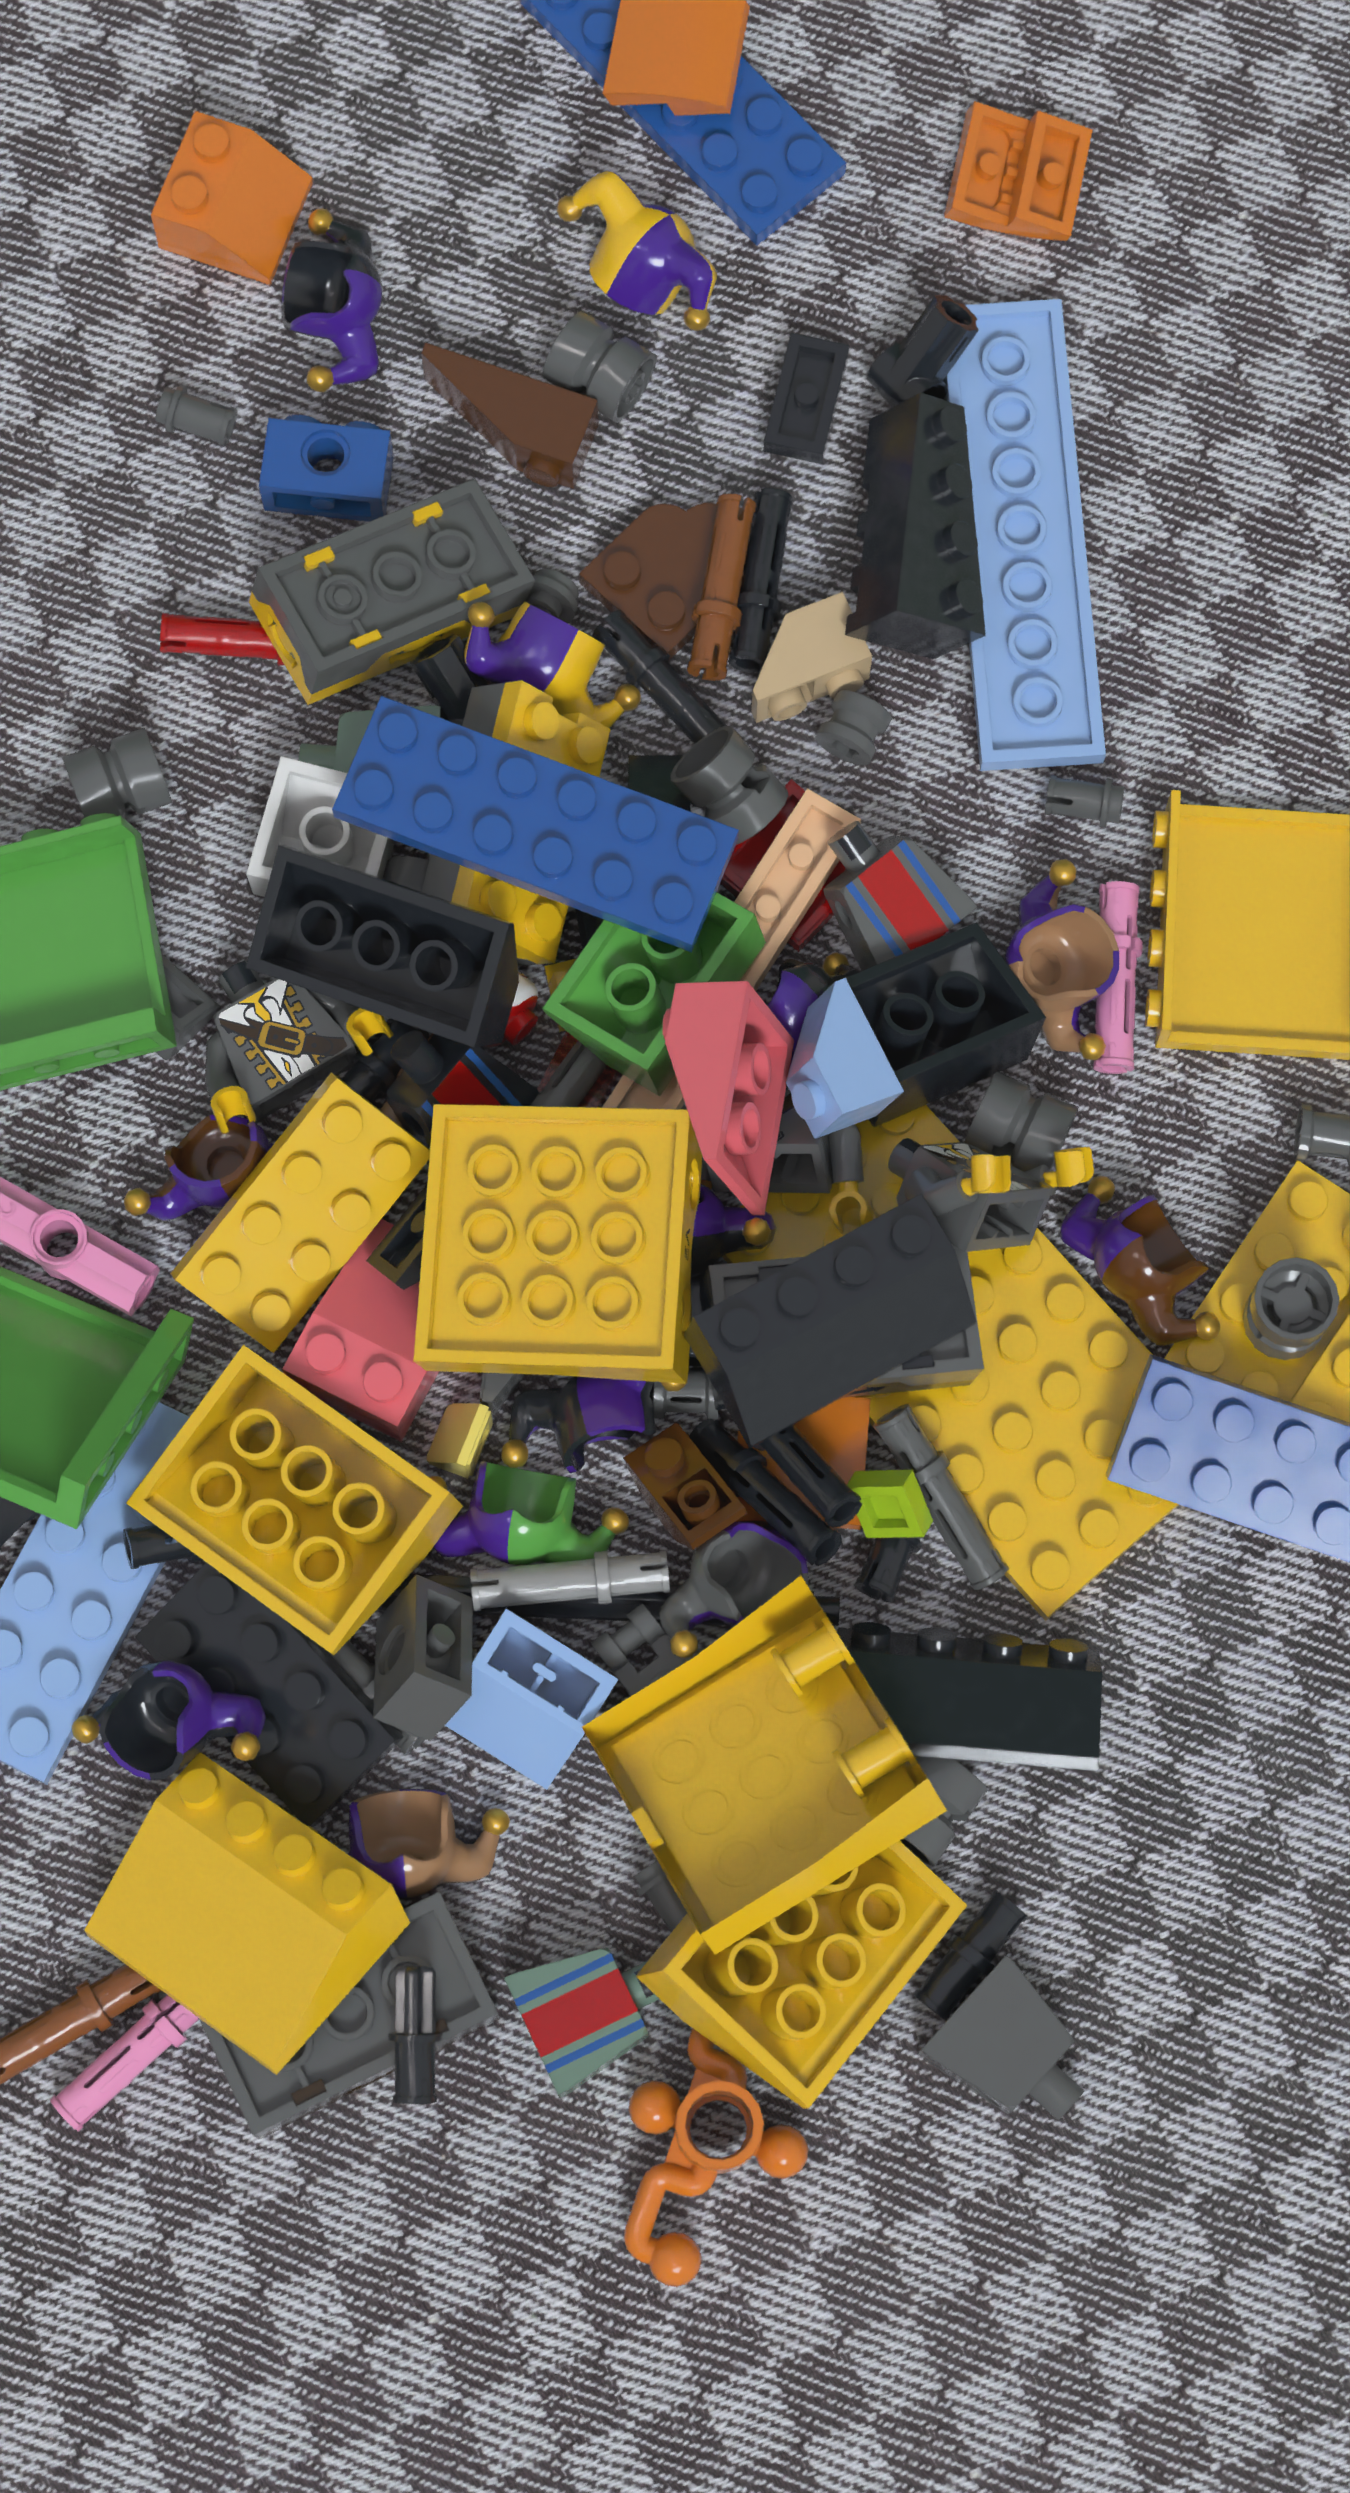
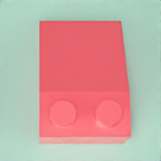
M748 981L675 983L671 1008L666 1010L663 1017V1036L703 1159L752 1216L765 1215L794 1039Z
M381 1219L346 1262L313 1311L282 1370L285 1375L330 1407L402 1442L439 1371H426L413 1361L420 1281L402 1290L366 1261L394 1226Z

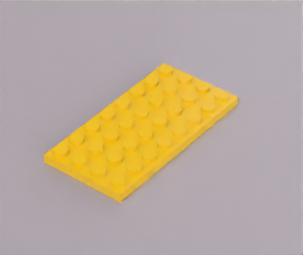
M927 1105L877 1127H873L869 1120L856 1124L861 1134L864 1182L858 1183V1193L866 1200L873 1219L898 1206L896 1197L904 1179L889 1170L888 1161L893 1149L900 1141L910 1138L920 1145L959 1142ZM832 1184L830 1193L768 1192L765 1211L771 1214L777 1228L773 1241L762 1249L731 1252L725 1254L722 1258L730 1264L805 1257L862 1226L860 1209L851 1208L842 1216L844 1233L841 1234L829 1213L832 1199L839 1194V1184ZM1037 1228L1030 1245L967 1252L984 1369L970 1385L855 1397L871 1398L869 1423L872 1426L877 1423L878 1419L893 1409L909 1404L928 1440L931 1441L935 1450H943L950 1464L947 1469L953 1477V1481L969 1503L991 1543L1002 1557L1004 1564L1006 1563L1009 1567V1570L1005 1572V1576L1046 1621L1177 1508L1179 1504L1107 1480L1106 1471L1148 1358L1152 1353Z

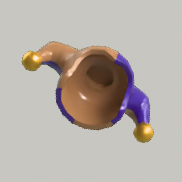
M1067 859L1056 860L1050 867L1049 875L1033 886L1019 901L1020 928L1012 935L1005 953V962L1046 1016L1041 1031L1050 1048L1056 1051L1081 1053L1085 1059L1097 1060L1105 1053L1106 1044L1102 1036L1094 1033L1085 1035L1080 1031L1079 1012L1082 1005L1100 996L1114 984L1119 971V948L1114 933L1105 920L1090 908L1072 904L1057 909L1060 889L1062 886L1073 883L1076 877V868Z
M398 1789L378 1792L358 1798L350 1804V1851L347 1854L389 1882L398 1898H413L431 1891L440 1883H468L481 1880L489 1875L493 1867L500 1835L508 1829L510 1819L508 1814L501 1809L493 1808L488 1810L482 1817L484 1830L474 1844H465L456 1838L451 1801L445 1792L430 1789ZM308 1826L309 1828H311L312 1830H314L316 1833H318V1831H317L316 1829H314V1828L311 1827V1826Z

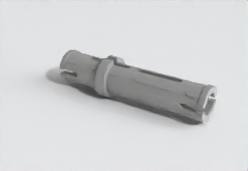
M666 1550L658 1553L608 1557L607 1551L594 1552V1559L477 1570V1568L470 1569L474 1611H481V1609L590 1598H598L599 1604L612 1603L611 1596L653 1592L670 1593Z

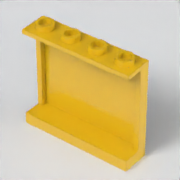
M1171 790L1165 811H1155L1152 832V847L1163 848L1162 870L1152 871L1150 885V907L1161 908L1160 930L1150 929L1147 954L1148 967H1158L1157 989H1148L1145 1007V1026L1156 1027L1155 1048L1350 1060V814L1180 804L1181 790Z

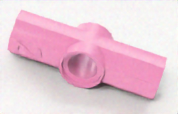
M0 1177V1242L41 1265L43 1270L51 1277L68 1280L131 1317L138 1308L143 1306L153 1289L156 1277L160 1271L157 1265L88 1227L75 1213L64 1209H56ZM61 1233H71L78 1236L76 1248L70 1254L64 1257H54L47 1253L49 1242L54 1236Z

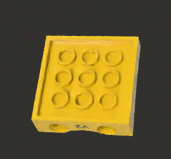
M434 1104L413 1361L426 1371L562 1375L687 1384L690 1345L684 1337V1333L692 1320L691 1249L694 1221L700 1198L702 1153L688 1110Z
M799 1576L697 1656L582 1726L696 1929L715 1955L947 1811L928 1777L802 1576Z

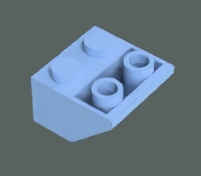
M505 1609L472 1662V1696L445 1726L547 1790L585 1734L582 1726L595 1718L618 1679L513 1612Z

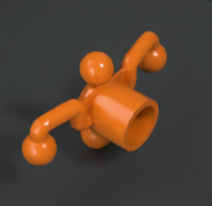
M693 2028L688 2040L687 2052L696 2070L688 2094L683 2102L680 2101L678 2093L672 2086L663 2081L652 2080L641 2084L634 2090L628 2107L631 2120L638 2129L645 2133L657 2135L667 2132L671 2128L675 2129L665 2162L654 2165L646 2171L640 2182L624 2233L626 2249L632 2257L648 2264L651 2273L659 2282L673 2287L686 2285L696 2277L701 2268L702 2256L700 2248L693 2238L684 2233L671 2232L663 2234L658 2239L651 2237L666 2190L687 2197L702 2195L712 2187L718 2173L722 2174L737 2170L748 2162L752 2156L756 2157L758 2165L765 2173L774 2178L785 2179L795 2176L800 2172L808 2158L806 2139L797 2129L789 2125L779 2124L763 2131L764 2121L760 2106L750 2092L746 2090L748 2077L744 2065L728 2053L715 2049L713 2042ZM713 2101L728 2102L735 2106L744 2116L747 2127L746 2137L741 2147L732 2155L722 2158L710 2157L699 2151L693 2143L690 2133L691 2120L696 2111L706 2103Z

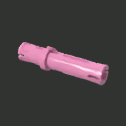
M1124 881L1106 882V885L1101 884L1099 886L1100 916L1114 933L1119 948V971L1114 984L1103 994L1096 997L1095 1029L1096 1034L1103 1037L1106 1049L1099 1059L1094 1060L1093 1069L1108 1074H1123L1134 1070L1135 972L1137 958L1142 955L1143 941L1137 938V908L1140 887L1137 884Z
M168 1995L158 2003L151 2000L142 2008L145 2015L106 2051L102 2052L92 2064L58 2095H54L50 2102L67 2123L79 2132L86 2122L121 2090L126 2088L133 2079L171 2045L176 2048L181 2046L187 2040L184 2033L199 2018Z

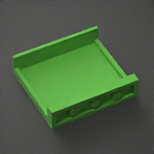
M110 813L94 814L82 819L80 822L81 826L61 831L37 829L22 835L19 842L0 846V1091L177 1047L141 833L121 815L116 816Z
M0 1266V1497L74 1529H78L185 1363L194 1318L170 1309L155 1332Z

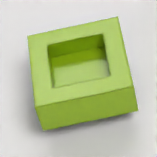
M913 1470L855 1471L847 1484L853 1492H856L861 1497L860 1502L862 1506L857 1516L866 1538L924 1537L933 1522Z

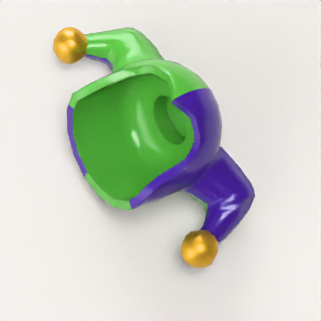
M480 1461L473 1484L469 1510L453 1519L434 1545V1548L439 1555L444 1557L468 1556L486 1552L491 1557L511 1565L594 1559V1552L608 1551L615 1536L627 1530L629 1518L620 1508H608L601 1517L602 1525L589 1535L582 1534L571 1520L575 1501V1478L510 1468ZM429 1476V1478L447 1490L446 1482L441 1477Z

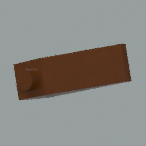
M425 343L421 352L424 380L516 470L523 472L532 482L545 487H555L557 484L574 489L599 426L597 399Z

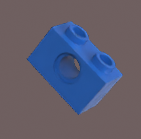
M290 415L285 419L268 418L259 480L264 511L367 522L385 516L394 459L390 430H381L377 425L364 421L349 422L345 426L323 424L317 419L305 415ZM327 458L342 462L337 469L330 472H321L313 468L319 461Z

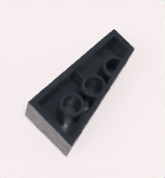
M920 392L869 419L862 487L869 493L867 511L858 515L856 536L863 539L864 542L861 564L852 568L850 590L858 595L856 612L847 616L845 635L926 658L936 659L986 636L965 409L964 406Z

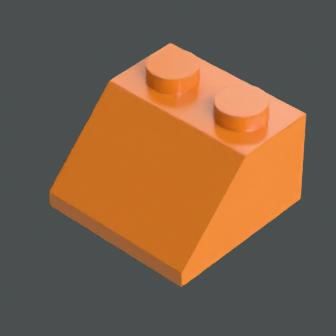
M194 111L151 213L158 247L271 285L312 187L313 177L252 129Z

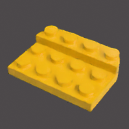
M1297 1160L1191 1318L1195 1319L1203 1312L1214 1314L1220 1322L1218 1335L1211 1340H1204L1197 1336L1176 1342L1164 1359L1350 1423V1194ZM1296 1257L1311 1260L1326 1269L1336 1283L1339 1295L1337 1315L1316 1347L1301 1358L1281 1360L1268 1357L1254 1347L1245 1333L1243 1323L1245 1303L1265 1270L1276 1262Z

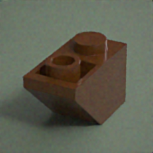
M677 1422L623 1458L642 1499L674 1540L692 1550L747 1514L744 1505Z

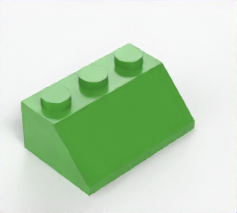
M717 892L692 952L603 920L542 1009L550 1018L609 1067L656 1095L661 1096L675 1075L665 1044L662 1027L664 1014L672 1005L675 983L740 981L766 942L755 914Z

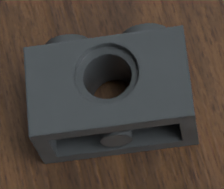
M416 1574L376 1622L374 1719L431 1741L472 1696V1597Z

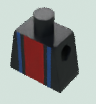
M412 1030L398 1038L391 1049V1057L404 1071L387 1090L386 1100L403 1128L429 1149L434 1104L530 1106L537 1095L540 1094L534 1086L480 1047L473 1048L436 1034L428 1040L420 1031Z

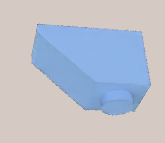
M846 978L835 981L808 1007L786 1080V1084L792 1094L794 1108L799 1116L806 1121L814 1139L876 1117L904 1092Z

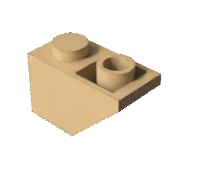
M843 592L785 614L753 688L751 713L756 723L770 717L775 721L789 719L801 713L807 707V703L827 695L834 699L837 692L841 690L855 692L863 686L865 680L869 679L872 655L866 641L845 635L847 616L852 614V611Z

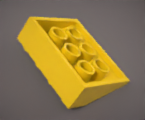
M245 1345L240 1348L126 1502L127 1505L332 1655H335L426 1558L463 1507L445 1488Z
M200 1752L154 1801L84 1931L93 1941L277 2075L410 1924V1921L389 1882Z
M898 1841L716 1955L701 1937L687 1913L636 1977L686 2024L803 2109H807L814 2103L967 1907V1904L901 1841Z

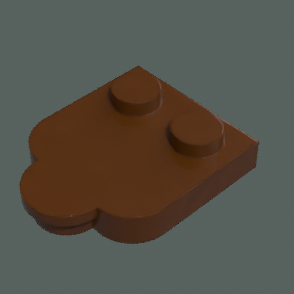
M666 503L656 504L647 508L579 573V583L610 612L621 609L625 613V617L654 648L661 646L670 655L669 660L695 635L696 623L693 622L691 616L694 604L701 601L717 511L715 503H701L687 511L676 505Z

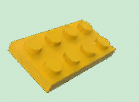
M331 1072L170 1274L175 1281L274 1353L427 1163L430 1149Z

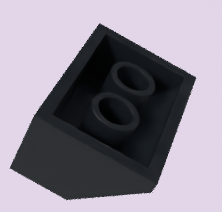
M977 922L846 978L904 1090L876 1117L868 1119L873 1127H877L992 1076L997 1071L1001 1072L1028 1060L1046 1020L1044 1013ZM832 984L821 988V991H820V993H819V997H820Z

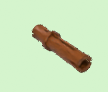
M722 494L717 498V511L701 601L694 604L691 616L693 622L696 623V629L687 671L692 676L697 677L699 676L700 668H704L703 680L718 681L726 678L732 633L741 623L742 612L737 608L756 503L747 497L744 499L743 507H739L742 496L739 494Z
M126 1964L94 1983H91L89 1979L76 1985L77 1993L0 2038V2085L95 2028H98L101 2032L114 2025L112 2018L154 1993H159L161 1990Z

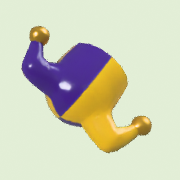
M610 171L595 175L580 187L573 196H564L558 201L557 213L564 221L578 220L582 215L583 209L589 206L598 205L602 211L607 226L591 258L589 272L595 284L607 296L635 312L656 315L665 312L684 285L688 289L690 307L683 316L684 323L691 330L695 331L702 330L709 325L710 314L707 311V306L717 279V272L709 259L695 248L694 237L687 223L677 213L664 206L643 204L624 179Z
M477 602L469 607L468 618L472 625L464 651V660L470 671L477 676L497 684L522 680L552 696V705L556 708L558 714L564 715L581 712L608 728L625 711H632L639 706L641 693L637 687L631 684H623L615 691L614 699L594 705L588 693L587 684L598 664L605 645L551 614L524 602L517 610L507 630L499 637L498 642L494 643L490 641L488 626L495 618L492 607L485 602Z

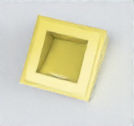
M453 1403L448 1405L427 1454V1462L432 1466L467 1479L469 1475L472 1476L493 1425L489 1407L480 1403Z

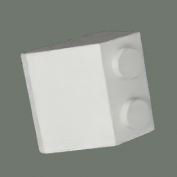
M280 757L246 873L253 894L265 897L278 845H286L383 878L387 861L392 858L395 840L334 818L332 808L347 773Z

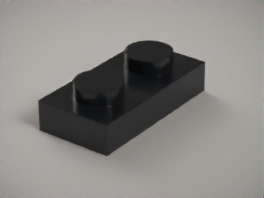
M790 333L763 442V452L822 465L849 358L850 345Z

